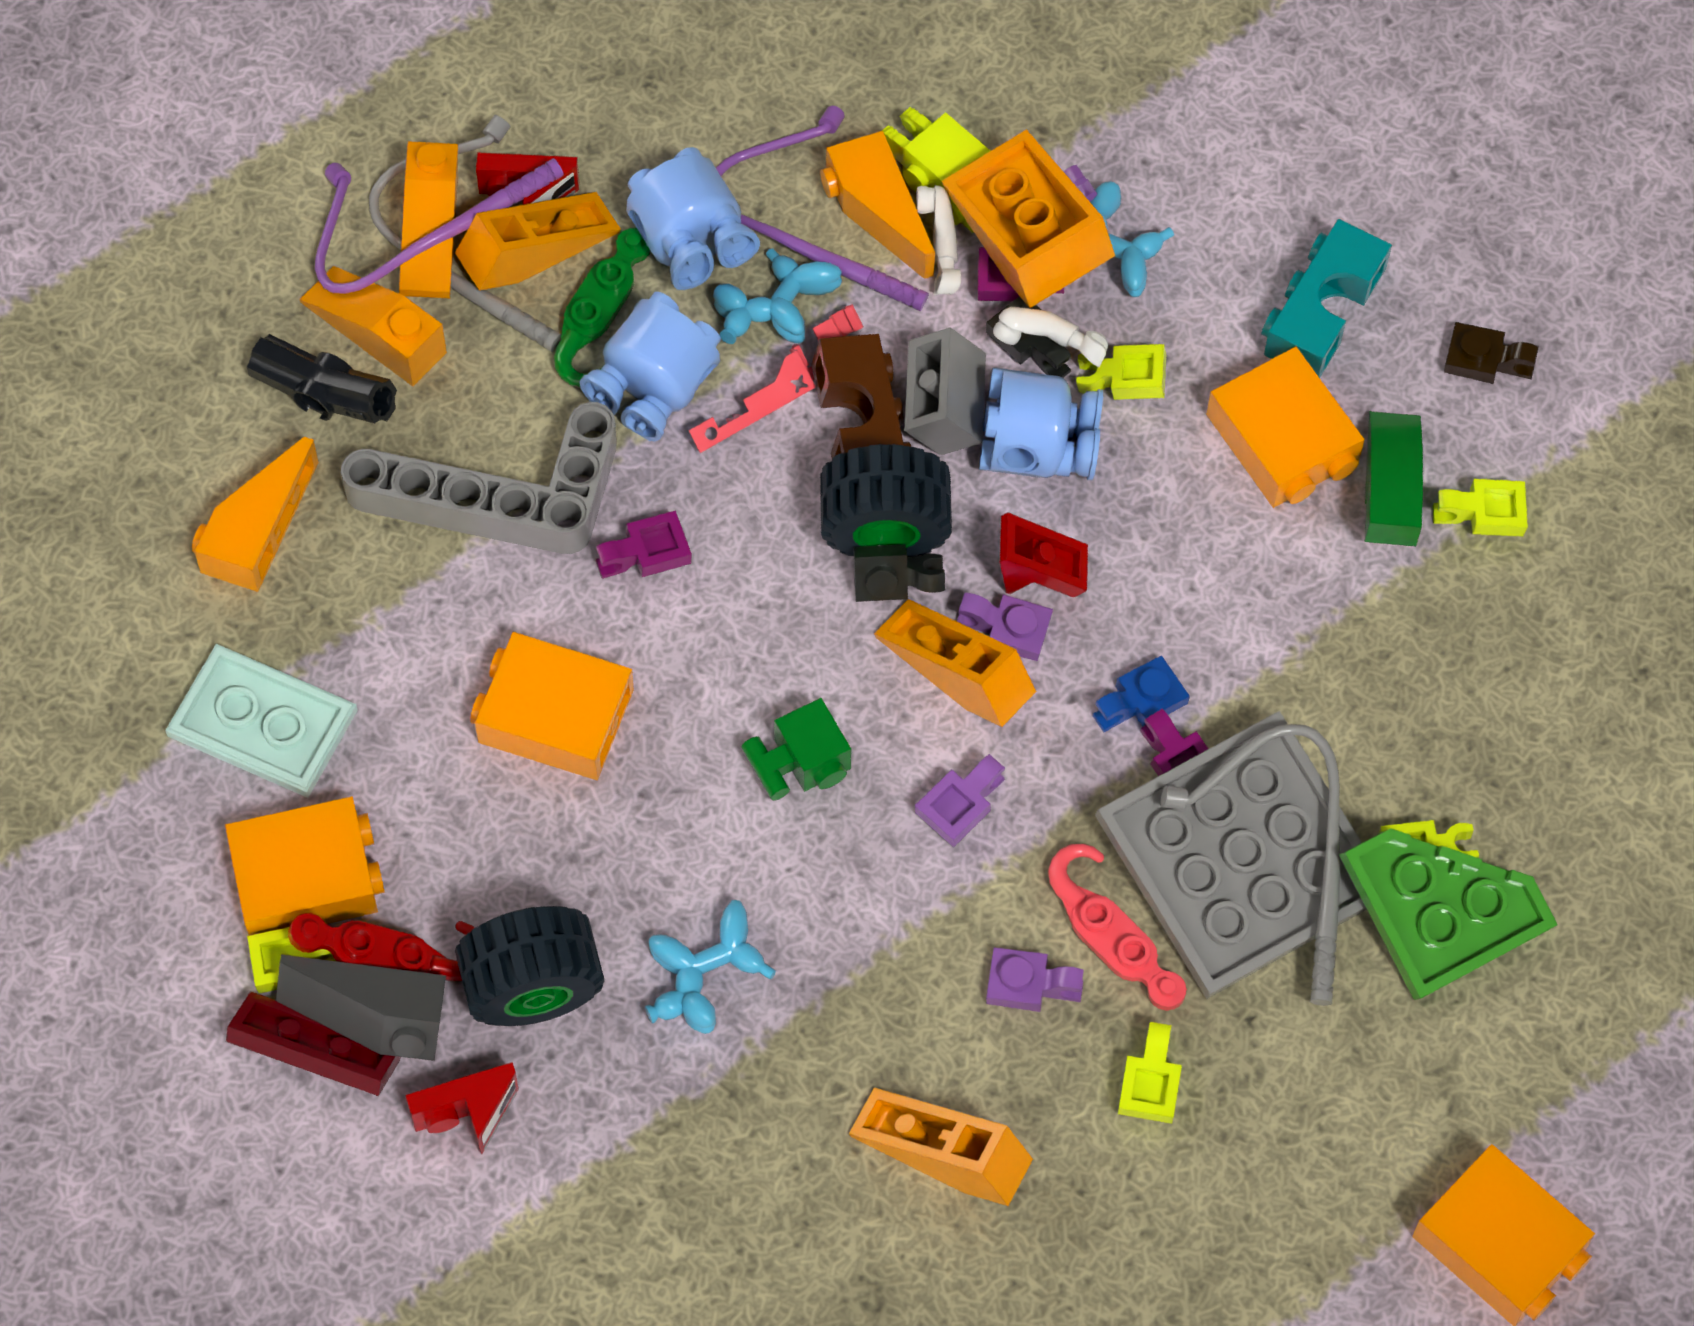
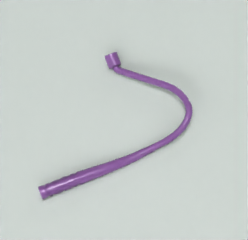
M829 106L819 120L818 127L735 153L723 160L716 169L720 176H722L730 167L746 159L826 133H835L845 117L844 112L836 106ZM741 214V224L774 239L813 261L828 262L838 266L842 276L865 287L868 286L869 289H874L876 292L888 295V297L899 302L901 301L910 307L912 306V308L918 311L922 310L928 299L929 293L926 291L918 290V288H914L903 281L900 282L899 279L890 275H886L878 270L875 271L874 268L827 251L780 229Z
M553 158L546 162L545 165H541L534 171L522 176L521 179L510 183L509 186H505L504 189H500L468 211L411 244L370 274L354 282L334 283L327 276L325 258L347 187L351 182V175L341 164L331 163L325 170V177L337 189L316 252L315 272L318 281L324 289L332 293L346 294L359 291L383 278L414 256L468 230L477 213L511 207L512 204H516L523 200L524 197L530 196L538 189L540 190L549 185L550 182H554V180L556 181L564 176L558 162Z

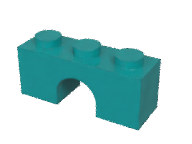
M1339 218L1328 235L1321 232L1309 252L1308 260L1312 262L1306 272L1301 270L1295 272L1285 292V297L1288 298V301L1282 310L1275 307L1263 326L1261 335L1267 337L1264 356L1273 359L1297 347L1320 378L1341 344L1346 320L1330 313L1321 302L1327 298L1338 296L1348 298L1364 306L1387 268L1392 244Z

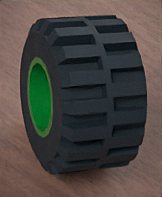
M880 444L848 450L847 453L836 455L832 458L831 462H827L823 466L822 473H820L821 536L832 549L840 550V553L848 556H854L853 547L906 544L907 557H915L932 552L931 549L941 547L945 544V540L950 538L952 533L951 477L949 466L946 462L940 461L939 456L924 452V449L916 447Z
M540 906L512 911L474 928L470 933L463 936L459 941L460 944L455 948L470 1015L477 1022H484L487 1025L522 1026L560 1017L594 998V995L601 991L605 982L589 918L586 914H582V911L575 908Z

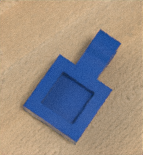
M1161 655L1117 678L1115 687L1118 692L1109 693L1096 701V706L1099 710L1093 713V718L1103 733L1133 716L1138 719L1143 727L1146 725L1144 720L1161 709L1170 714L1187 705L1190 696Z

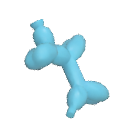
M1112 181L1102 183L1096 188L1097 196L1090 202L1103 216L1107 229L1106 220L1111 218L1121 205V190L1118 184ZM1170 227L1160 233H1142L1131 242L1108 233L1115 253L1114 257L1121 259L1123 286L1131 297H1139L1144 291L1147 280L1145 260L1154 257L1162 248L1163 242L1174 236V232Z
M773 248L769 249L766 252V256L772 261L774 275L781 282L771 298L764 296L747 300L746 295L738 287L731 284H720L714 289V306L720 316L725 318L724 329L720 332L721 339L728 344H734L736 337H740L747 332L751 321L767 322L772 320L774 328L786 340L798 344L804 342L805 321L798 308L792 302L798 293L804 295H823L833 292L842 283L840 268L828 262L818 261L799 266L794 259L785 255H779Z
M732 900L723 911L720 921L721 943L694 955L675 938L667 935H653L650 937L649 950L654 960L664 969L677 975L675 981L676 990L660 995L656 998L654 1006H645L646 1013L652 1024L658 1018L670 1020L684 1014L687 1024L694 1030L703 1034L712 1032L716 1025L715 1008L705 996L700 994L703 987L702 974L727 963H731L743 972L751 974L760 973L770 980L774 977L776 970L765 964L763 956L755 947L746 943L748 920L747 912L741 901Z

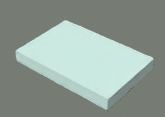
M216 644L165 731L167 736L309 798L358 709L355 703Z

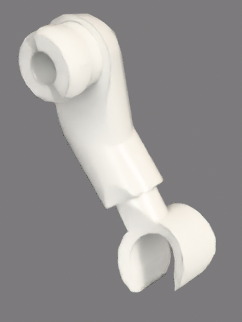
M935 185L934 188L919 186L916 191V209L918 213H933L934 263L938 266L933 295H951L957 292L961 284L960 269H954V264L958 262L951 199L947 191L941 186Z
M1009 307L1001 312L999 315L1000 320L993 329L994 336L1009 345H1015L1020 340L1021 333L1046 336L1061 346H1070L1078 349L1097 367H1100L1108 349V342L1101 333L1087 331L1084 335L1079 332V326L1045 310Z

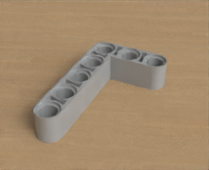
M587 402L573 410L568 420L549 486L372 449H360L349 454L341 465L345 495L348 503L354 509L362 512L561 554H573L581 551L588 545L593 533L617 448L615 418L612 411L606 405L598 402ZM590 431H599L603 433L601 436L596 438H587L583 436L585 433ZM578 475L591 477L588 481L582 483L570 481L571 478ZM364 478L377 479L369 485L356 484ZM415 488H423L427 490L425 493L418 496H410L406 494L410 490ZM463 499L477 500L476 503L467 507L456 505ZM515 509H523L525 511H528L526 514L520 517H510L506 515L508 512ZM563 520L578 522L575 526L569 528L557 526Z

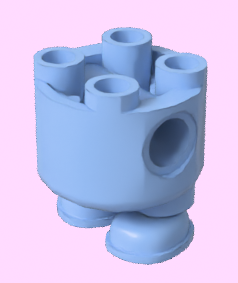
M685 148L673 159L663 162L654 169H642L630 178L628 188L631 193L627 199L626 212L656 260L661 264L670 266L671 282L677 290H688L703 284L711 276L714 269L713 256L715 254L722 266L735 268L747 262L759 250L760 240L756 233L746 225L741 224V208L735 197L721 178L712 161L702 156L697 148Z
M655 291L649 299H641L634 306V310L628 319L605 344L603 349L604 366L601 370L595 369L584 375L580 380V388L590 402L606 405L613 415L620 408L623 392L625 390L638 400L624 409L621 414V423L648 441L656 442L664 435L667 419L671 413L680 411L691 402L699 385L720 363V353L716 346L721 341V337L709 324L703 321H696L695 323L679 312V307L674 300L664 293Z
M992 368L989 398L997 399V401H986L983 432H985V437H992L995 440L982 441L979 470L1038 478H1050L1053 475L1069 477L1070 472L1087 477V480L1093 481L1100 443L1099 425L1103 404V389L1085 392L1081 397L1078 409V404L1071 402L1072 397L1069 384L1060 376ZM1073 434H1076L1078 439L1076 447H1074L1073 441H1067L1068 438H1073Z

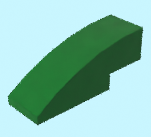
M1369 411L1364 542L1417 546L1422 529L1423 443L1420 415Z

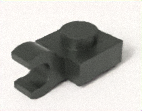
M1020 296L1004 308L1020 307L1042 310L1037 305L1029 308ZM1004 309L986 322V333L1019 364L1033 356L1039 368L1046 375L1064 378L1071 372V369L1065 364L1071 359L1070 352L1064 346L1057 344L1046 336L1021 333V338L1015 345H1009L997 339L993 334V329L996 323L999 322V315Z
M906 544L853 547L856 602L908 599V586H913L920 591L929 593L945 591V570L943 569V556L941 554L907 557Z

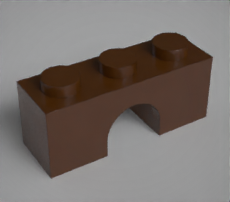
M879 334L819 339L811 366L820 407H843L850 409L858 414L864 423L858 427L839 428L831 450V458L841 453H847L848 450L869 445L895 444L911 447L910 442H903L900 429L903 425V406L899 397H893L890 385L893 380V362L889 352L883 353Z

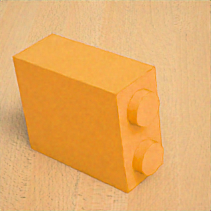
M1297 347L1280 354L1210 392L1206 415L1273 508L1287 500L1290 504L1299 503L1313 493L1317 484L1330 477L1334 481L1342 480L1350 475L1359 465L1365 439Z
M512 632L506 648L499 647L494 654L489 671V676L493 680L487 694L480 692L472 708L470 722L475 724L478 743L598 781L634 691L632 669Z
M353 796L225 824L244 923L249 936L288 928L298 915L304 913L315 914L326 924L378 913L375 895L385 893L378 861L367 862L364 847L374 845L368 813L357 815Z
M1491 1144L1418 1221L1412 1237L1510 1324L1516 1326L1526 1314L1535 1321L1548 1308L1556 1297L1549 1289L1562 1275L1571 1282L1583 1270L1592 1258L1586 1249L1595 1233Z

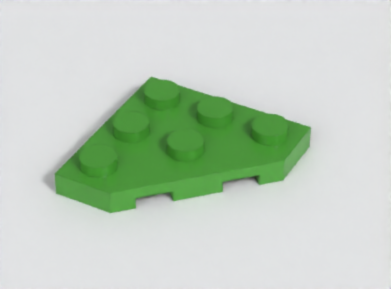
M1392 828L1339 854L1414 1000L1433 993L1558 925L1533 876L1515 870L1508 871L1482 862L1480 858L1445 846L1438 847L1412 838L1409 834Z

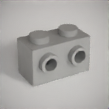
M951 327L909 340L904 431L939 455L978 445L983 441L986 353Z

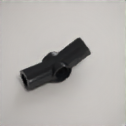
M271 334L265 338L261 337L252 349L247 365L248 375L290 395L297 406L303 411L307 412L310 408L322 414L320 416L322 420H330L333 414L336 413L375 424L380 420L387 422L396 409L395 395L397 389L390 379L353 370L348 363L336 355L321 352L316 357Z

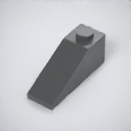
M281 954L276 1001L378 1054L435 1061L446 976Z

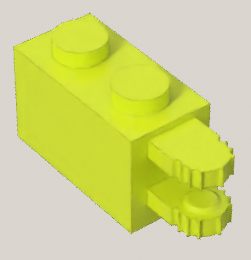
M909 107L899 117L905 129L913 135L914 139L912 141H909L892 126L888 125L882 130L894 158L903 165L902 173L906 183L915 192L919 186L934 188L937 185L944 188L942 180L991 151L946 112L933 123L923 114H920L918 110H915V108ZM951 199L955 225L961 223L974 233Z

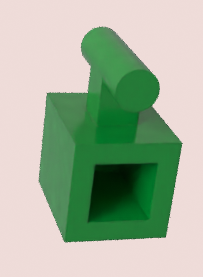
M822 698L774 720V741L778 746L777 748L768 752L759 736L748 739L741 746L772 801L779 800L790 792V788L785 782L783 775L791 771L805 792L817 785L819 789L833 787L841 782L847 775L846 771L851 769L852 749Z

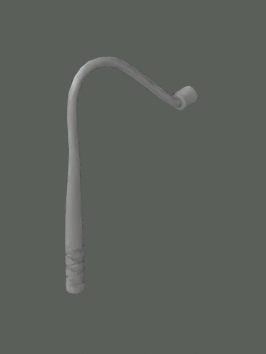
M494 115L483 130L485 136L458 144V154L489 146L493 142L499 143L511 126L503 118ZM406 159L385 171L376 181L369 195V211L373 223L380 233L400 250L402 239L382 219L379 210V197L387 183L396 175L406 170ZM452 272L451 288L502 322H505V324L511 325L518 332L524 333L531 340L537 341L538 344L544 346L547 350L551 352L555 350L561 341L562 334L550 327H546L539 320L533 319L534 317L526 312H522L516 306L486 290L479 291L475 284Z
M1288 724L1276 726L1255 737L1189 794L1187 789L1165 785L1161 794V806L1184 810L1186 805H1192L1201 799L1258 748L1278 737L1300 735L1311 739L1319 747L1325 758L1328 772L1329 801L1324 873L1315 937L1316 950H1314L1313 959L1315 964L1312 972L1313 981L1310 1002L1315 1005L1328 1006L1332 1004L1333 999L1332 984L1335 973L1333 968H1335L1337 944L1335 942L1337 941L1340 889L1339 771L1333 750L1328 741L1316 729L1306 725Z

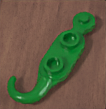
M637 228L626 229L618 235L616 254L611 258L597 262L591 268L566 307L561 341L557 345L553 359L556 372L563 381L571 386L580 387L581 378L587 375L577 372L573 368V358L580 349L596 338L601 337L608 330L634 287L632 267L650 255L651 250Z

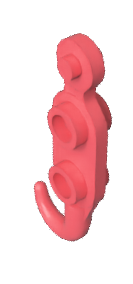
M1083 843L1070 844L1060 849L1050 862L1048 869L1049 883L1056 895L1062 900L1076 935L1117 976L1124 980L1139 981L1145 984L1149 1000L1155 1007L1165 1011L1178 1008L1185 999L1186 984L1178 974L1165 971L1158 966L1157 948L1152 940L1113 901L1105 896L1077 886L1067 874V866L1075 858L1086 857L1101 863L1104 860L1103 853L1095 847Z

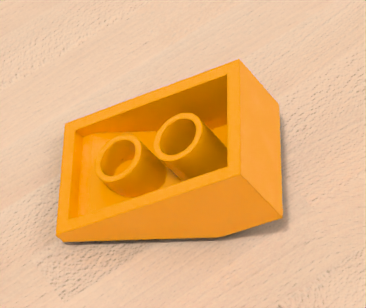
M1027 129L942 180L945 190L991 259L1029 308L1115 256L1103 216Z

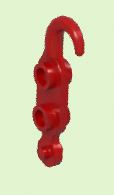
M312 913L298 915L288 929L290 943L301 952L312 953L325 949L330 951L337 962L445 975L446 981L462 982L457 960L446 958L429 946L423 939L412 934L353 920L343 923L339 927H330L319 916ZM458 921L455 925L456 930L464 935L470 933L475 928L473 925L463 921Z

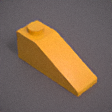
M879 131L827 147L826 168L820 170L821 181L827 197H837L844 214L921 277L926 279L934 276V248L884 132Z
M408 141L401 252L427 234L456 218L458 144ZM454 237L427 249L400 265L399 294L409 297L450 299Z
M592 192L477 213L455 254L478 290L481 291L520 283L618 234L621 228L598 193Z
M333 266L327 272V276L334 283H349L361 278L336 266ZM318 281L300 298V303L411 386H414L447 353L443 324L404 295L373 283L359 291L341 294L332 293L324 289Z
M307 437L300 439L217 505L208 523H202L198 527L192 543V552L195 553L200 573L256 592L259 591L319 463L313 439Z
M910 599L874 633L880 642L964 709L1000 727H1003L1037 692L1015 648Z
M875 1087L849 1132L852 1138L963 1193L1005 1206H1009L1033 1160L1007 1125Z

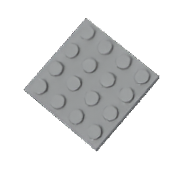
M1280 711L1103 806L1095 814V817L1206 999L1315 939L1324 873L1329 789L1296 736L1288 735L1273 739L1258 748L1201 799L1192 805H1186L1184 810L1162 807V790L1167 785L1187 789L1188 794L1191 793L1255 737L1276 726L1288 725ZM1339 807L1341 854L1362 842ZM1341 858L1338 926L1367 910Z

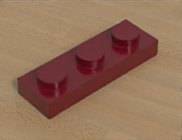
M251 991L227 1026L226 1042L376 1096L380 1095L401 1059L399 1056L378 1054L274 999Z

